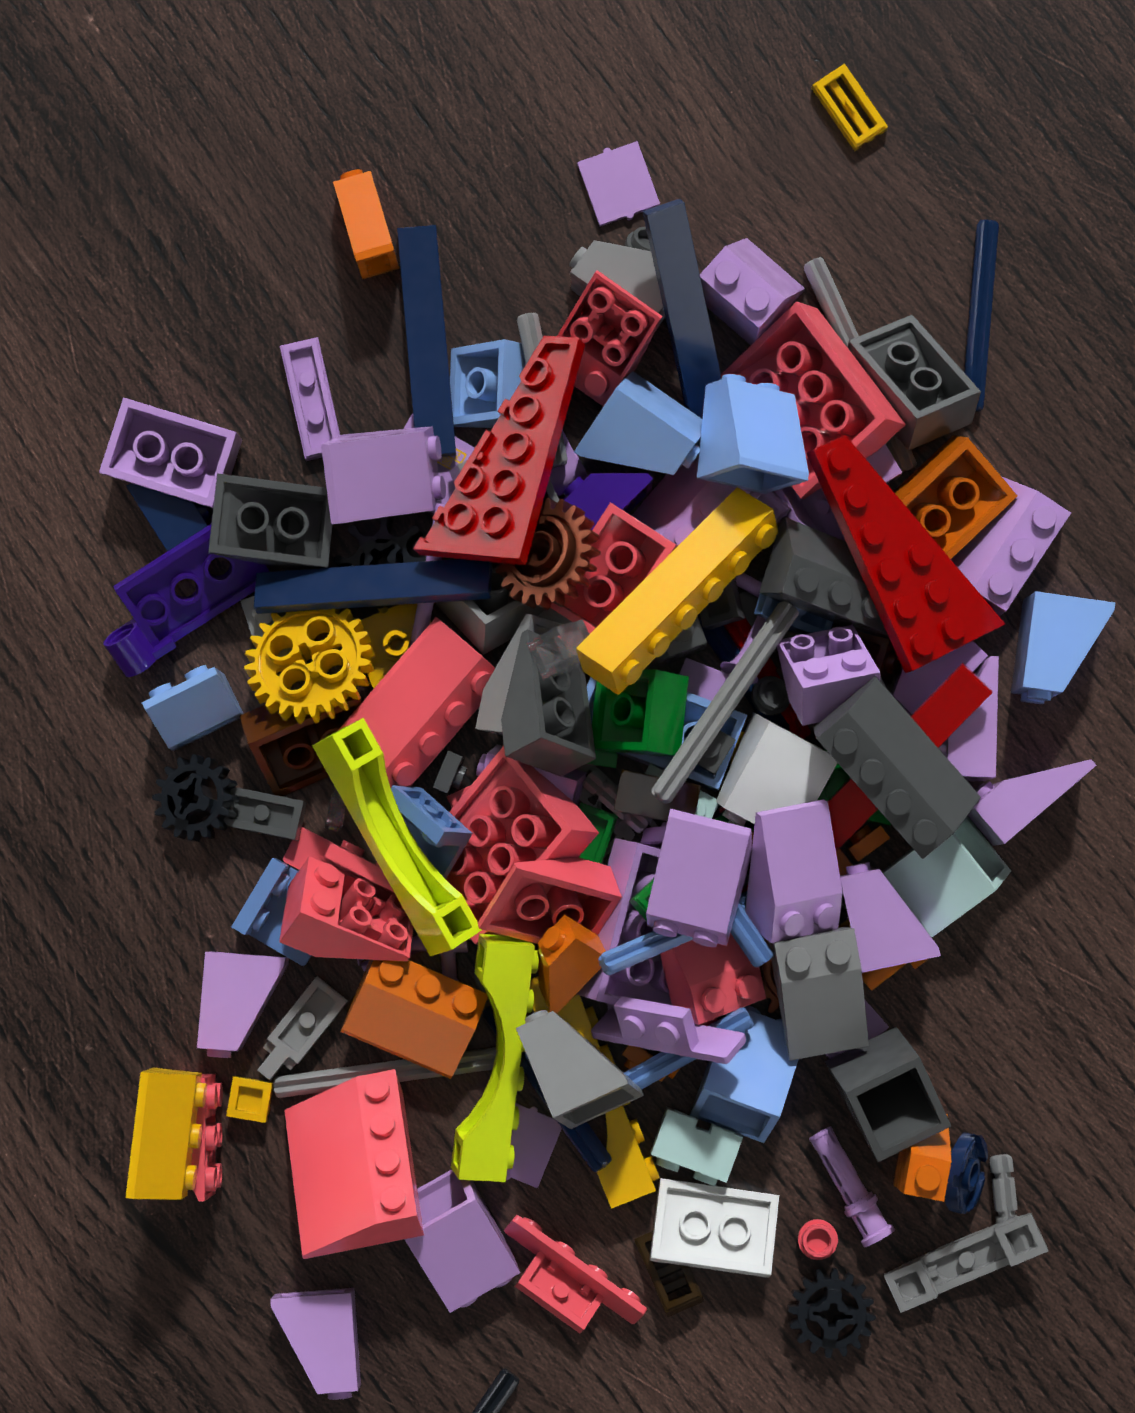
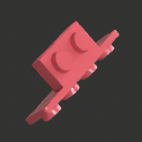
M302 827L299 841L292 840L283 857V861L286 864L300 870L310 856L394 892L379 864L363 858L362 855L365 850L346 840H343L341 846Z
M516 1215L505 1228L504 1232L535 1254L514 1287L579 1334L586 1328L601 1303L631 1324H635L646 1313L647 1308L640 1303V1298L634 1292L626 1288L620 1289L610 1282L607 1274L595 1265L585 1264L575 1256V1252L570 1246L561 1241H554L542 1233L541 1226L532 1219Z

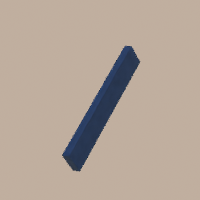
M677 199L642 212L685 408L703 419L705 387L707 384L722 378L685 202Z
M436 225L397 228L414 428L433 426L434 436H438L440 439L441 457L456 456Z
M451 559L256 573L254 609L257 614L491 599L492 562Z

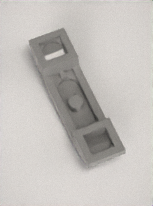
M1028 1213L979 1230L932 1250L884 1274V1278L900 1313L937 1298L940 1293L1007 1265L1012 1267L1048 1252L1049 1249L1032 1213Z

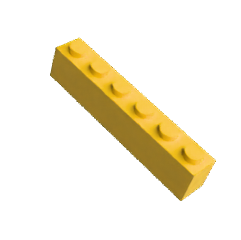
M737 487L576 647L583 672L617 695L628 685L634 684L640 678L643 670L656 657L662 656L670 643L683 630L692 626L697 615L709 603L715 602L721 596L723 589L736 576L746 571L750 562L757 554L774 542L778 534L774 509Z

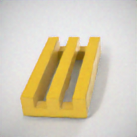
M845 64L812 85L811 89L854 151L861 148L866 142L872 141L878 134L881 135L887 131V124ZM839 77L845 82L873 123L874 127L871 129L868 128L837 83L836 79ZM827 85L862 134L859 137L824 88Z

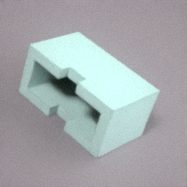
M666 1106L650 1150L651 1155L657 1157L655 1164L678 1172L680 1166L695 1171L694 1179L709 1185L716 1186L717 1180L727 1183L743 1136L712 1123L709 1130L697 1127L698 1120L696 1117Z

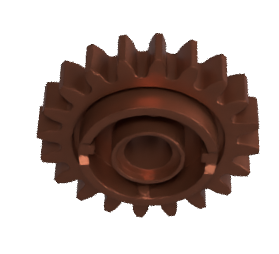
M550 498L545 499L543 507H541L526 565L504 563L495 570L497 574L505 577L500 585L510 591L511 598L532 609L539 606L544 610H549L552 602L563 607L565 604V594L575 599L578 598L576 590L578 583L583 586H589V581L584 577V574L587 571H597V567L589 561L590 558L601 555V551L591 546L600 536L591 530L595 523L584 516L585 511L563 499H560L558 503Z

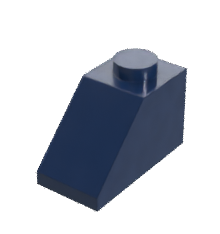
M132 483L126 485L167 551L209 525L207 522L212 520V515L206 506Z

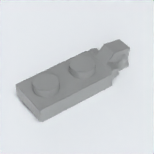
M317 976L267 1038L268 1042L263 1048L270 1055L257 1071L267 1079L272 1080L283 1065L292 1070L296 1064L301 1062L348 1003V1000Z

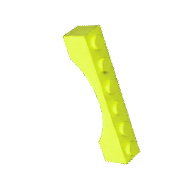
M362 718L312 745L428 954L434 956L450 951L482 931V929H479L478 922L463 895L437 871L409 831L390 788L384 754L365 719Z
M479 934L474 973L484 987L493 1009L497 1030L496 1056L491 1077L482 1097L468 1117L455 1129L451 1169L458 1180L506 1182L507 1169H512L514 1165L515 1151L514 1146L510 1144L512 1130H517L519 1125V1108L515 1106L517 1091H522L524 1085V1069L520 1067L522 1052H525L516 1028L525 1024L526 1014L531 1013L533 1010L534 992L533 989H530L531 974H536L538 970L539 954L531 942L505 935Z

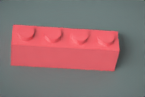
M435 617L338 730L364 718L384 754L390 788L392 785L411 787L480 707L483 689L495 667L445 623Z

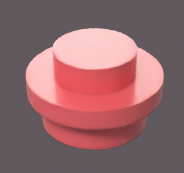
M810 1220L799 1230V1248L810 1259H826L837 1248V1232L825 1220Z

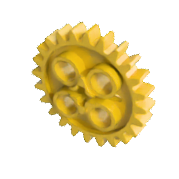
M348 608L341 613L340 609L286 612V615L283 617L277 613H271L274 621L271 626L265 623L259 624L264 633L263 636L250 637V640L257 649L245 651L248 660L252 662L244 666L246 673L251 677L247 682L252 691H256L254 695L260 704L266 703L265 706L270 714L279 710V714L284 721H287L292 713H294L298 724L303 723L306 714L311 715L315 724L319 723L320 713L326 712L331 719H334V707L339 706L343 710L348 711L349 707L346 702L348 697L356 700L361 699L356 687H369L370 683L363 673L374 672V667L368 659L374 657L375 653L371 645H368L371 642V638L367 631H363L364 626L359 618L353 620L354 617ZM329 633L324 640L314 641L319 634ZM292 648L291 652L286 656L277 657L283 649ZM309 659L313 660L311 663L307 664V661ZM342 666L341 670L336 674H327L332 667ZM305 681L301 688L290 690L294 683Z

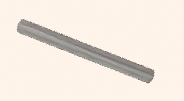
M822 257L815 258L805 264V274L828 323L848 348L849 340L859 337L824 259ZM894 435L886 443V446L902 473H905L915 468L917 462L912 451L908 450Z
M786 601L777 604L651 789V793L663 803L673 801L799 614L797 608Z
M496 1047L465 1051L454 1075L492 1070L496 1056ZM402 1059L277 1076L273 1080L275 1096L283 1098L321 1093L354 1077L392 1069L396 1070L400 1082L441 1077L442 1075Z

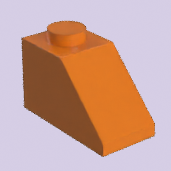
M565 914L554 926L545 932L538 942L539 989L549 1011H554L556 1014L602 968L598 958L603 952H606L597 934Z

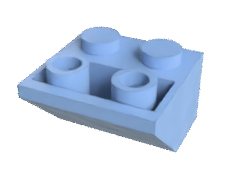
M206 665L197 667L184 675L186 681L173 687L170 683L163 684L148 693L150 699L142 702L145 711L169 749L175 751L240 719L239 715L244 714L225 674L215 667L208 669Z

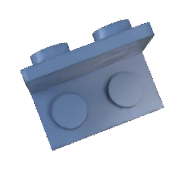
M392 785L391 791L409 831L432 865L446 879L473 833L421 787Z
M272 858L231 927L244 935L254 937L299 965L305 966L312 955L279 942L288 886L298 873V870L277 858Z

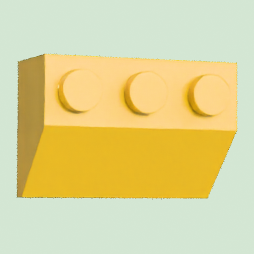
M151 1068L140 1073L125 1198L182 1200L188 1195V1190L195 1189L197 1165H191L193 1149H199L202 1137V1124H196L198 1107L204 1108L207 1095V1083H201L202 1073L163 1068Z

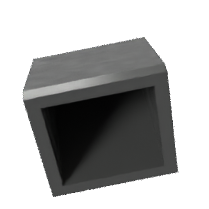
M897 1027L870 1039L869 1046L847 1050L825 1061L842 1099L878 1162L951 1127L920 1056Z

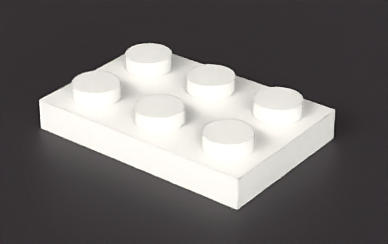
M660 1178L650 1261L769 1278L772 1272L779 1195Z

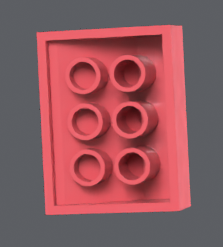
M797 301L721 374V378L726 374L741 375L746 378V382L752 384H776L780 387L779 391L795 394L805 454L846 435L866 459L877 452L906 425L818 308ZM807 454L808 481L792 486L800 499H805L822 488Z
M503 746L450 810V813L473 834L446 880L463 895L477 922H479L514 863L579 857L599 832L577 804L534 767L506 757ZM482 930L470 939L475 945H478L479 934H501Z
M395 1069L354 1077L284 1110L303 1259L424 1235L403 1090Z

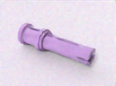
M829 1126L810 1137V1142L819 1154L826 1170L846 1203L844 1206L845 1215L852 1217L863 1237L861 1241L863 1247L870 1246L894 1232V1226L887 1224L876 1204L878 1201L876 1194L868 1192L864 1184H862L846 1152L840 1145L833 1128Z

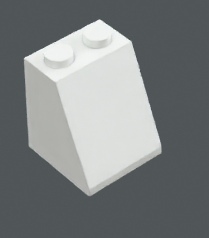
M753 712L716 802L725 808L723 816L743 827L747 821L755 824L756 812L817 801L837 762L828 752Z

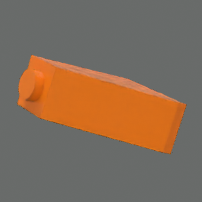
M357 169L342 174L340 180L334 181L333 184L362 279L399 269L371 171L363 173L362 170Z
M949 1128L899 1152L893 1185L903 1194L944 1202L952 1162Z

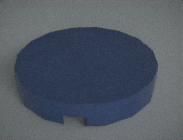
M963 1133L957 1139L951 1152L952 1162L945 1194V1203L949 1211L966 1214L967 1211L970 1212L976 1206L986 1178L984 1177L985 1172H980L981 1161L986 1162L988 1160L987 1144L983 1136L972 1133Z

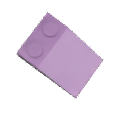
M990 656L984 660L974 673L993 693L939 747L967 781H987L996 778L999 656Z
M1090 759L1004 780L992 784L990 781L982 783L975 789L981 798L967 816L993 846L1005 844L1097 765Z
M823 799L756 812L745 912L761 936L770 943L838 929L843 892L828 802Z

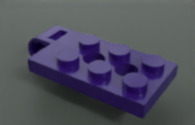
M210 524L113 586L115 592L133 616V619L113 631L105 639L103 645L126 677L136 676L148 669L157 659L175 649L176 641L253 593L256 585V573L270 572L267 566L209 554ZM218 557L228 559L230 566L225 574L216 576L208 571L209 564L213 559ZM182 579H192L196 582L197 586L192 595L182 597L175 593L176 584Z

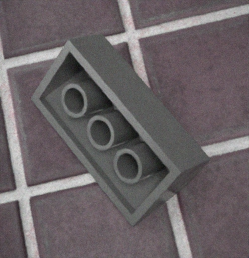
M782 517L759 593L780 602L786 601L798 609L839 625H853L856 631L889 639L846 541L787 517Z
M876 676L813 728L816 739L922 859L955 833L981 798Z

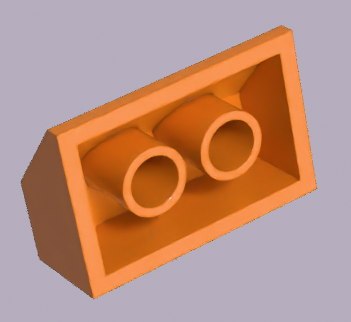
M952 436L894 491L950 559L1018 496L968 437Z
M369 960L340 1032L451 1079L476 1030L488 996L487 993L410 960Z

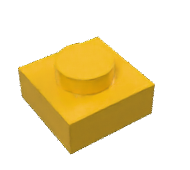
M233 1076L226 1116L266 1123L269 1115L273 1082Z

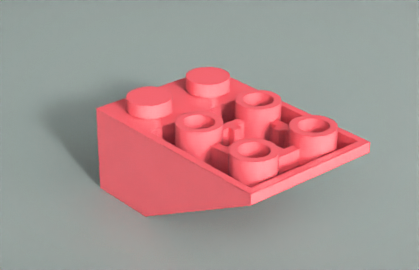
M598 270L593 274L557 336L579 337L585 344L574 386L604 407L615 388L637 368L663 316Z
M309 856L288 886L279 942L314 957L408 961L411 951L413 925L394 892Z
M202 1074L201 1083H207L204 1108L198 1107L196 1124H202V1137L199 1149H193L191 1165H197V1179L193 1192L199 1202L208 1200L215 1194L216 1189L222 1186V1164L216 1163V1149L222 1146L223 1130L222 1123H216V1109L222 1106L223 1087L222 1083H216V1074Z

